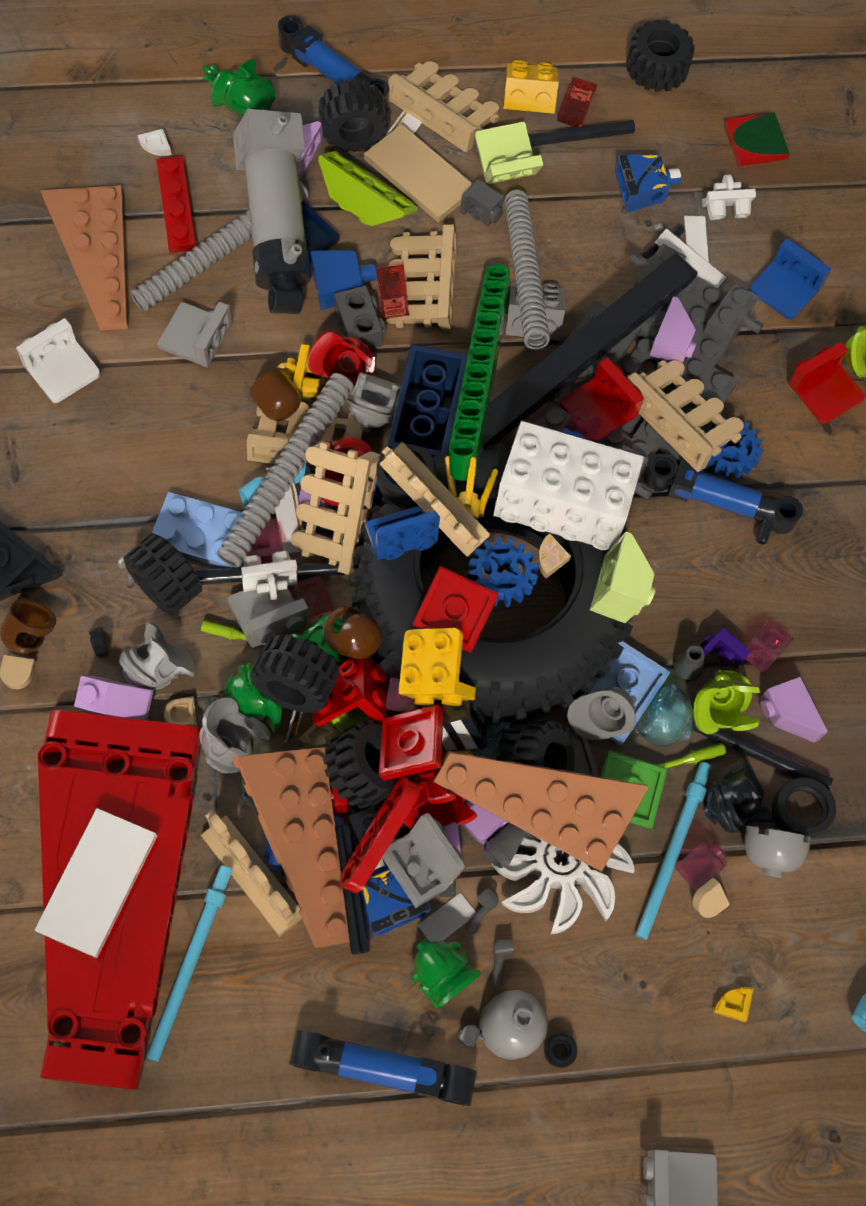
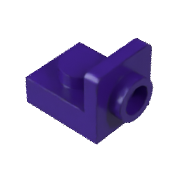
M724 627L716 635L711 632L700 644L705 653L704 659L715 650L724 663L732 665L736 669L739 668L751 653L747 647Z

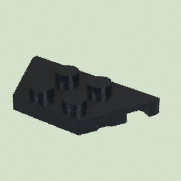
M0 522V601L62 576L58 568Z

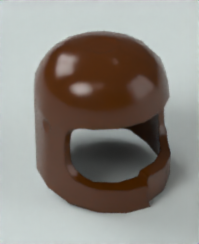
M282 368L265 373L250 388L249 393L263 414L273 421H283L290 418L296 413L301 403L299 391Z
M17 600L12 603L0 628L1 641L10 651L17 654L33 653L43 644L44 636L53 631L57 621L55 614L48 607L33 600ZM28 633L39 637L31 645L33 641L31 636L28 637V643H26L19 635L25 636Z
M338 606L326 619L324 627L325 640L335 653L354 659H365L373 655L379 648L381 631L373 617L363 613L360 614L358 610L348 606ZM345 613L353 614L342 625L339 633L333 631V623L338 617Z

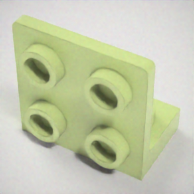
M525 122L480 130L474 134L486 185L536 175L543 166L541 155L533 156Z

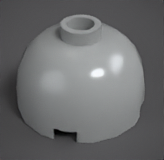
M746 826L745 852L753 865L763 868L762 875L782 878L783 872H794L802 867L808 856L811 837L774 829L764 831L759 830V827Z
M521 990L503 991L488 1001L482 1009L479 1026L485 1038L484 1043L489 1050L498 1057L516 1060L525 1058L537 1051L546 1038L548 1021L546 1011L541 1002L532 994Z

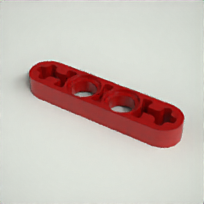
M402 777L396 782L346 863L339 881L342 888L353 893H359L363 889L415 805L420 794L419 784L406 777Z

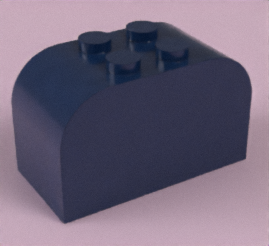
M411 344L387 443L389 448L398 446L401 442L413 444L424 448L431 454L432 458L449 452L468 355Z

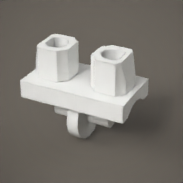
M730 174L724 175L722 183H714V191L708 192L706 198L702 199V208L707 207L710 220L723 219L726 216L725 206H733L734 218H747L751 214V202L756 197L755 189L741 190V182H733Z
M287 551L273 554V563L261 564V558L257 555L246 556L244 567H241L244 592L257 590V593L269 592L270 600L277 599V590H284L289 585L297 584L296 560H291Z

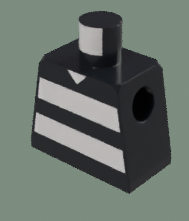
M462 700L461 706L444 705L442 701H434V705L438 704L444 709L442 752L488 748L487 720L480 707L475 706L474 700Z

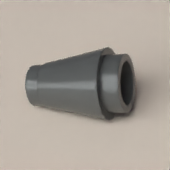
M693 645L676 656L673 667L679 677L685 680H694L702 674L705 656L703 649Z
M509 823L485 842V848L482 853L494 866L503 868L505 864L509 865L527 832Z

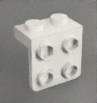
M65 318L49 325L46 330L36 336L27 338L21 345L16 347L23 366L53 403H59L100 377L98 367L77 343L72 327Z

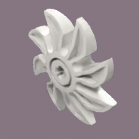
M528 832L519 847L532 851L534 855L515 854L509 865L505 864L503 868L493 865L498 873L513 881L528 877L530 874H535L539 878L526 889L502 901L501 904L514 912L532 913L544 907L551 888L559 891L558 909L551 934L561 933L570 928L581 912L583 902L578 890L574 886L575 884L583 887L605 921L608 920L614 909L615 891L607 875L591 870L588 864ZM617 844L605 866L634 873L635 870L631 857L623 847ZM557 855H559V858L563 855L567 859L565 866H562V862L559 865L554 862Z

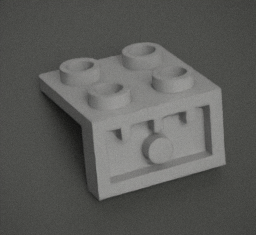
M219 301L214 311L210 310L208 312L181 302L157 343L158 348L208 368L232 325L229 305Z

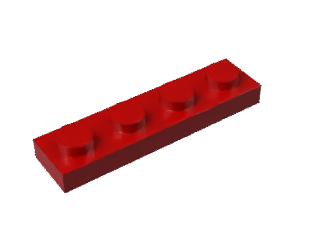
M183 156L156 159L169 252L192 251L196 246Z

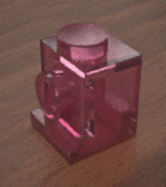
M280 525L267 526L264 529H260V536L255 537L256 542L254 544H250L251 550L245 552L246 556H259L261 564L273 563L272 555L276 552L284 551Z

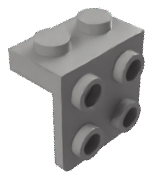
M516 282L510 284L505 335L524 337ZM547 283L541 286L550 340L560 341L565 313V290L557 284Z
M288 588L277 590V599L270 600L269 592L257 593V590L247 592L243 590L229 596L228 605L251 648L266 643L270 637L286 635L307 626L308 607L303 598L295 601Z
M429 813L420 817L408 835L389 845L382 857L415 908L447 890L464 869L461 853L450 844L444 835L442 825L436 819H433Z
M669 1150L647 1151L648 1157H645L643 1162L644 1179L648 1180V1195H644L643 1206H718L717 1159L714 1155L669 1152Z

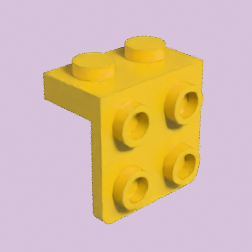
M514 60L512 63H507L503 109L555 114L559 83L557 68L553 67V64L540 62L538 65H528L526 61Z
M456 628L413 629L405 632L399 694L415 699L414 704L433 706L434 701H442L444 705L461 706L462 700H475L476 687L459 682L463 640L461 630Z

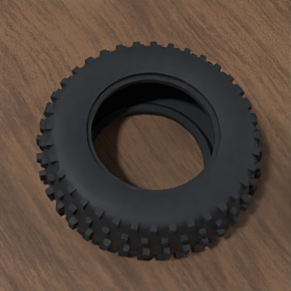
M482 444L473 493L478 495V500L481 499L492 470L496 468L498 474L485 505L484 517H479L478 522L488 532L517 537L533 545L538 550H540V546L546 536L551 534L571 556L566 564L556 570L565 596V607L557 617L543 628L521 637L509 639L479 637L472 653L463 649L461 651L459 682L476 687L474 704L476 707H480L487 723L502 725L504 718L507 723L515 722V717L517 721L527 720V716L529 719L537 717V712L540 713L541 717L550 715V711L558 708V703L563 708L573 703L576 692L579 691L582 695L589 693L593 688L591 680L594 677L598 679L602 676L605 677L610 671L611 667L606 662L613 660L615 657L619 659L624 647L618 643L622 642L624 637L630 636L633 626L590 611L604 556L608 550H600L593 545L577 540L570 541L560 535L547 531H536L530 526L516 522H506L500 517L494 516L500 482L512 447L510 450H506L505 444H497L496 449L495 445H487V448L484 449ZM449 452L441 454V456L433 457V460L435 462L437 479L448 489L445 458L449 456ZM454 479L457 497H459L461 492L466 491L467 480ZM383 497V506L375 505L370 513V520L418 505L400 506L391 503ZM624 525L623 531H622V533H621V536H622L625 532H627V529H626L625 525ZM364 526L359 535V541L364 543V545L358 546L357 551L353 553V563L359 565V568H356L354 574L350 575V586L358 587L355 590V596L351 597L352 608L358 606L360 614L363 613L373 617L380 627L381 643L373 654V658L377 663H380L381 668L385 673L387 672L386 675L391 681L399 679V687L405 632L420 629L412 624L426 596L421 575L430 559L441 548L452 541L439 528L438 541L430 548L420 551L416 549L406 551L400 557L392 560H387L386 558L377 560Z

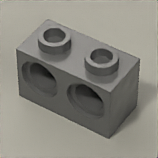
M366 286L334 293V309L344 337L360 338V341L368 346L369 349L381 347L382 335L386 334V328L383 319L377 318L376 312L378 308L374 295L369 296Z

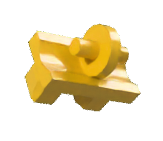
M301 344L297 366L295 365V359L288 358L287 363H281L277 367L282 368L289 379L293 381L294 386L299 391L301 402L303 397L317 398L320 389V379L307 377L308 372L312 373L307 366L310 345Z

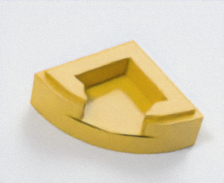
M740 987L725 993L715 1004L713 1013L746 1022L754 989Z

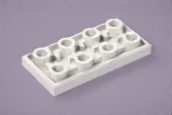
M96 808L35 931L98 958L157 838V834Z

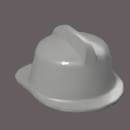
M607 687L603 690L583 695L575 699L568 708L567 717L569 724L575 733L592 741L625 734L631 731L635 725L634 704L636 697L635 695L630 696L626 691L618 687Z

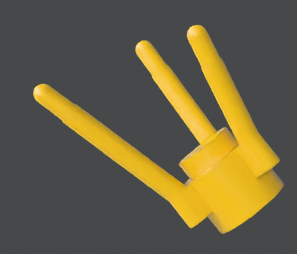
M447 456L445 463L448 489L478 521L479 517H484L485 505L498 470L496 468L492 470L481 499L478 500V495L473 493L477 460L475 457H471L466 491L461 492L459 497H457L455 480L450 475L449 456Z

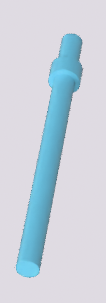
M700 762L693 783H689L685 792L687 799L635 936L643 940H647L698 803L703 802L706 794L705 784L712 768L708 763Z
M220 866L212 889H208L204 898L206 905L146 1058L159 1062L218 907L222 908L227 896L224 892L233 871L229 867Z

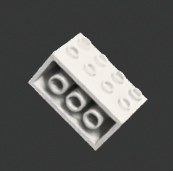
M521 421L500 482L494 516L500 517L506 522H516L530 526L536 531H547L557 534L570 541L584 542L600 550H609L620 539L644 456Z

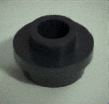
M553 1034L545 1042V1058L554 1067H568L577 1057V1045L573 1038L567 1034ZM560 1044L565 1047L566 1054L564 1057H558L555 1054L554 1048L556 1045Z

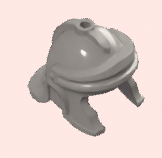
M359 372L356 385L350 393L353 400L348 399L346 403L348 410L353 413L356 421L361 424V430L371 432L372 428H379L393 422V413L396 410L401 385Z
M149 621L145 625V641L141 644L125 646L119 659L120 665L124 668L122 670L123 676L128 684L154 691L166 687L170 684L171 680L179 678L180 674L194 677L196 673V666L190 654L180 645L171 646L166 642L160 629Z
M225 697L215 700L205 711L199 739L206 755V762L218 772L232 774L240 772V769L235 767L232 757L252 755L250 738L268 740L271 733L259 720L253 717L249 719L238 711L239 706L235 700Z

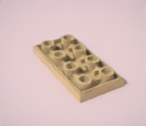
M402 124L364 153L365 161L438 223L461 205L462 195L473 185Z

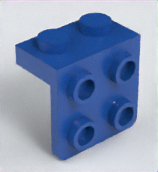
M787 238L780 245L774 261L751 285L750 291L758 295V299L786 319L793 320L823 287L831 268L825 265L823 261L809 254L800 245Z
M419 506L366 521L365 528L377 560L383 558L392 560L400 557L406 551L413 549L420 551L433 546L438 541L440 516L436 511L425 513Z

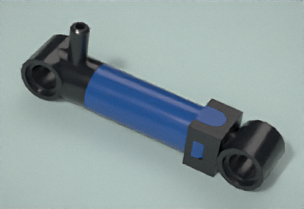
M289 15L279 20L278 38L282 51L292 54V58L305 68L310 64L335 84H342V81L345 80L350 82L353 79H359L360 82L365 80L370 82V85H376L383 94L386 112L388 111L389 85L386 81L378 78L373 79L323 43L322 34L308 25L303 29V22L300 18Z
M661 453L652 457L644 476L645 484L654 489L653 491L662 492L670 488L668 496L687 502L689 498L761 522L756 538L757 543L761 545L767 544L771 530L778 534L791 532L803 514L802 504L792 496L778 498L702 471L697 472L683 459H681L678 466L676 460L668 454ZM657 470L662 471V472H664L666 475H660V474H658L656 471H657ZM780 512L787 514L790 518L782 516Z
M304 1030L296 1031L289 1065L297 1068L324 1072L463 1106H471L477 1076L476 1070L467 1067L445 1064V1062L423 1057L416 1058L333 1039L322 1034Z

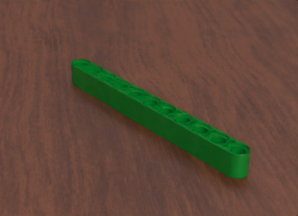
M500 264L491 265L485 271L449 445V472L454 479L465 481L468 478L471 457H475L477 460L475 476L478 471L509 302L510 269Z

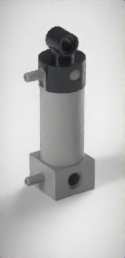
M247 109L233 133L236 170L245 171L255 283L259 288L269 290L268 308L271 313L299 314L303 306L301 287L309 283L311 279L297 160L305 151L301 113Z

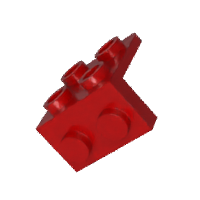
M842 342L833 347H830V345L824 347L810 360L808 358L801 360L794 367L795 372L789 382V386L821 424H827L861 404L865 399V394L840 365L848 351Z
M607 357L599 362L594 379L563 397L560 407L574 416L572 421L590 441L597 443L636 418L645 398L642 396L639 388L628 381L620 367L614 365Z
M369 658L346 660L339 666V677L324 709L313 713V723L318 727L356 707L361 709L373 721L378 720L382 722L383 718H387L386 673L380 665H376Z

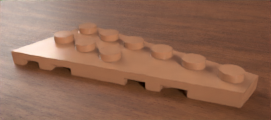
M122 186L40 190L43 201L46 204L100 331L128 329Z
M325 747L232 757L235 767L240 769L246 783L244 784L248 796L252 797L259 814L257 817L277 863H281L287 876L285 880L290 891L294 892L300 906L299 913L314 947L322 948L350 942L343 888L339 883L341 871L329 777H326L325 769H327V765L324 764V756H326Z
M447 751L441 762V768L437 769L432 778L433 782L601 872L649 788L648 785L642 783H631L613 778L590 776L584 773L525 765L513 761L489 759L483 756Z

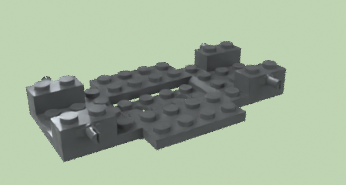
M664 243L655 255L649 259L633 252L629 263L642 269L640 276L635 281V285L673 254L678 253L684 259H686V256ZM696 277L689 286L675 296L681 301L696 329L692 341L697 342L691 359L687 357L684 359L685 370L681 377L686 382L691 379L700 380L704 384L701 397L706 401L711 398H717L724 404L736 387L738 380L715 367L743 326L757 334L762 329L764 323L750 316L758 295L736 283L733 284L728 293H725ZM594 300L564 342L608 307ZM671 301L556 394L558 397L554 403L549 402L540 415L534 419L528 417L524 422L561 433L566 428L572 432L575 431L582 434L586 440H589L572 421L574 416L560 407L561 399L594 379L599 362L607 357L614 365H617L638 336L643 338L638 342L630 357L624 362L621 370L626 378L635 372L638 375L643 372L647 376L651 374L642 368V364L646 361H651L658 366L659 362L663 361L650 356V353ZM672 382L666 387L664 393L667 395L678 387ZM690 402L682 407L681 410L687 414L697 406ZM638 414L636 418L597 443L644 456L634 492L648 500L654 489L646 486L639 480L647 470L652 457L661 453L668 454L676 460L678 466L681 459H685L646 420L643 421L634 436H630L642 418ZM712 421L708 422L700 429L705 432V430L710 426Z

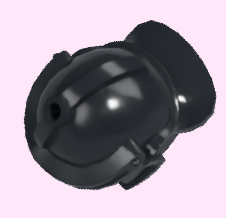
M739 757L736 770L729 771L721 777V780L711 784V791L703 808L706 817L713 824H720L729 833H740L743 831V826L753 821L773 823V817L769 809L761 804L764 792L757 777L747 761Z

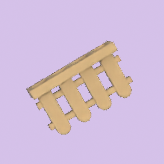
M427 61L423 65L418 62L414 67V71L407 77L404 75L399 76L396 73L392 75L388 81L389 101L421 121L465 153L472 149L476 131L483 130V127L489 122L495 124L498 121L499 106L497 103L488 101L482 105L477 101L479 93L476 89L466 88L461 91L457 88L459 80L456 76L449 74L442 78L437 75L439 66L435 62ZM430 81L434 83V85L427 90L422 88ZM449 95L455 97L447 104L442 101ZM469 108L474 110L468 117L462 115Z
M443 225V235H438L437 231H430V236H411L410 232H403V236L395 237L390 242L392 252L396 255H401V259L392 260L388 268L391 276L394 277L395 273L400 274L398 277L400 282L397 283V288L388 291L387 295L392 294L391 300L405 297L406 300H425V304L406 305L407 311L385 315L386 321L390 324H396L397 328H404V324L424 323V327H432V323H438L440 333H451L457 251L454 225ZM429 254V258L409 259V255ZM437 254H441V258H436ZM436 276H440L439 281H435ZM427 277V281L407 282V278ZM400 293L401 296L397 298L395 294ZM438 299V304H433V300Z
M663 360L659 362L658 369L648 376L644 372L640 375L635 372L628 376V381L638 387L645 398L639 414L697 472L707 466L712 455L716 457L720 454L721 446L730 440L734 443L740 441L742 437L740 433L744 427L743 422L736 417L725 420L720 415L724 408L721 400L711 398L706 401L702 398L701 394L704 390V384L698 379H691L686 382L681 377L685 370L682 362L672 360L667 363ZM673 382L678 388L666 395L661 389ZM693 402L697 407L685 414L681 408ZM712 421L717 427L708 433L700 429Z
M301 402L296 413L286 419L289 421L286 433L276 432L279 421L270 420L257 407V416H261L258 429H252L251 434H248L246 442L247 460L275 464L276 459H280L279 455L284 451V447L289 444V439L294 437L295 430H299L298 426L303 422V418L309 410L308 404ZM352 412L349 413L348 419L337 418L336 413L335 419L331 421L330 427L327 428L326 433L322 435V439L317 442V445L320 446V442L325 440L332 441V445L337 442L333 441L335 428L345 429L344 438L353 437L362 440L363 432L367 431L361 430V424L356 421ZM308 461L306 462L310 470H316L315 465L310 464Z
M322 441L320 446L314 445L305 452L306 460L310 464L315 465L316 470L315 474H308L301 479L303 491L312 495L310 502H304L296 508L297 517L307 522L306 530L302 529L295 532L291 540L296 548L302 550L303 556L309 557L314 553L329 558L330 565L336 566L339 562L338 572L349 575L356 568H359V565L353 563V553L357 551L358 546L364 545V543L359 541V535L365 526V522L370 520L377 481L376 467L381 455L368 452L357 457L358 451L351 449L348 451V454L329 449L330 443ZM326 469L344 474L343 483L325 478ZM321 497L338 502V511L320 506ZM316 525L333 530V539L316 534Z
M403 442L394 450L387 446L382 451L385 455V459L380 463L382 468L425 513L436 511L439 514V528L467 557L491 536Z
M210 811L205 815L210 828L200 835L223 866L233 869L231 874L233 879L279 937L282 936L302 919L299 913V906L229 818L224 816L220 819L217 814Z

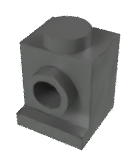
M478 179L462 195L460 213L465 215L468 212L475 220L489 226L492 222L496 223L501 218L504 197Z

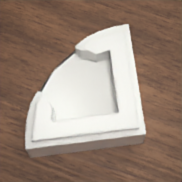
M163 129L137 135L140 145L147 152L158 156L172 155Z

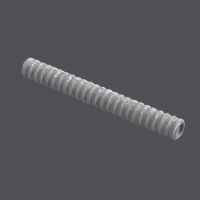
M299 180L302 203V201L308 200L309 196L307 188ZM249 210L246 211V215H240L239 220L234 219L232 224H227L226 229L221 228L219 233H214L213 238L208 237L206 243L201 242L199 247L195 246L192 249L193 252H186V257H179V261H173L172 266L168 265L165 267V271L160 270L159 275H153L152 280L147 279L145 285H138V290H131V297L135 304L141 310L148 311L149 306L154 307L156 301L161 302L163 300V296L168 297L170 295L169 292L174 293L177 290L176 287L181 288L183 286V282L188 283L190 277L195 278L197 273H203V268H210V264L217 263V259L221 260L224 255L230 254V250H236L237 245L241 246L244 241H249L250 236L252 237Z
M513 190L505 196L504 203L524 343L530 349H541L547 346L550 336L528 196L524 191Z
M338 373L330 376V380L327 381L325 387L321 390V394L317 396L316 401L312 404V408L304 416L303 422L299 424V430H295L294 437L289 439V444L280 453V459H276L275 466H272L270 473L265 476L266 481L261 482V488H258L256 495L252 496V503L247 504V510L241 513L242 518L237 519V525L231 529L232 533H228L227 541L222 542L221 546L223 548L217 550L218 557L224 563L232 567H240L241 559L246 558L247 554L245 552L251 550L250 544L256 542L255 537L260 536V529L265 528V522H268L271 518L270 514H274L275 507H278L280 500L285 497L284 492H288L289 485L294 483V478L299 475V471L304 467L303 463L307 462L305 457L306 450L321 441L322 435L326 433L327 428L331 425V421L335 419L336 413H339L340 407L344 405L345 400L349 397V393L354 389L352 382L346 376Z

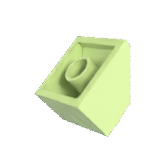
M625 532L605 554L590 611L626 623L634 615H638L642 607L651 603L655 594V587L652 586L655 574L631 533Z

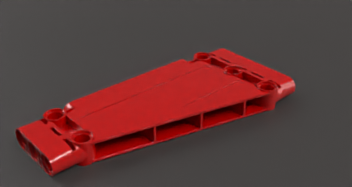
M52 710L50 712L44 744L37 753L43 912L96 808L157 834V838L98 958L44 936L47 1030L49 1035L40 1078L138 1090L145 1049L150 1040L151 1018H154L158 1005L193 808L192 787L196 782L195 770L200 748L199 733L201 730L197 727L65 710ZM52 755H62L61 760L57 764H48L49 758ZM119 761L125 762V766L120 772H110L111 766ZM177 770H188V774L184 779L174 780L172 778ZM66 1018H71L73 1021L72 1031L65 1036H60L58 1032L60 1022ZM132 1026H138L141 1030L139 1040L134 1044H127L125 1041L126 1031ZM54 1042L61 1044H69L71 1045V1047L53 1046ZM87 1047L102 1048L105 1051L87 1050ZM120 1051L138 1053V1056L120 1054Z

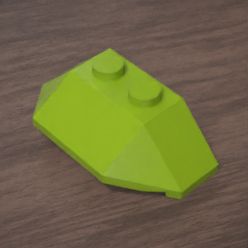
M332 151L319 156L318 161L330 198L336 201L341 209L350 211L359 217L363 224L374 226L417 212L418 207L407 197L351 160L345 159L338 152Z

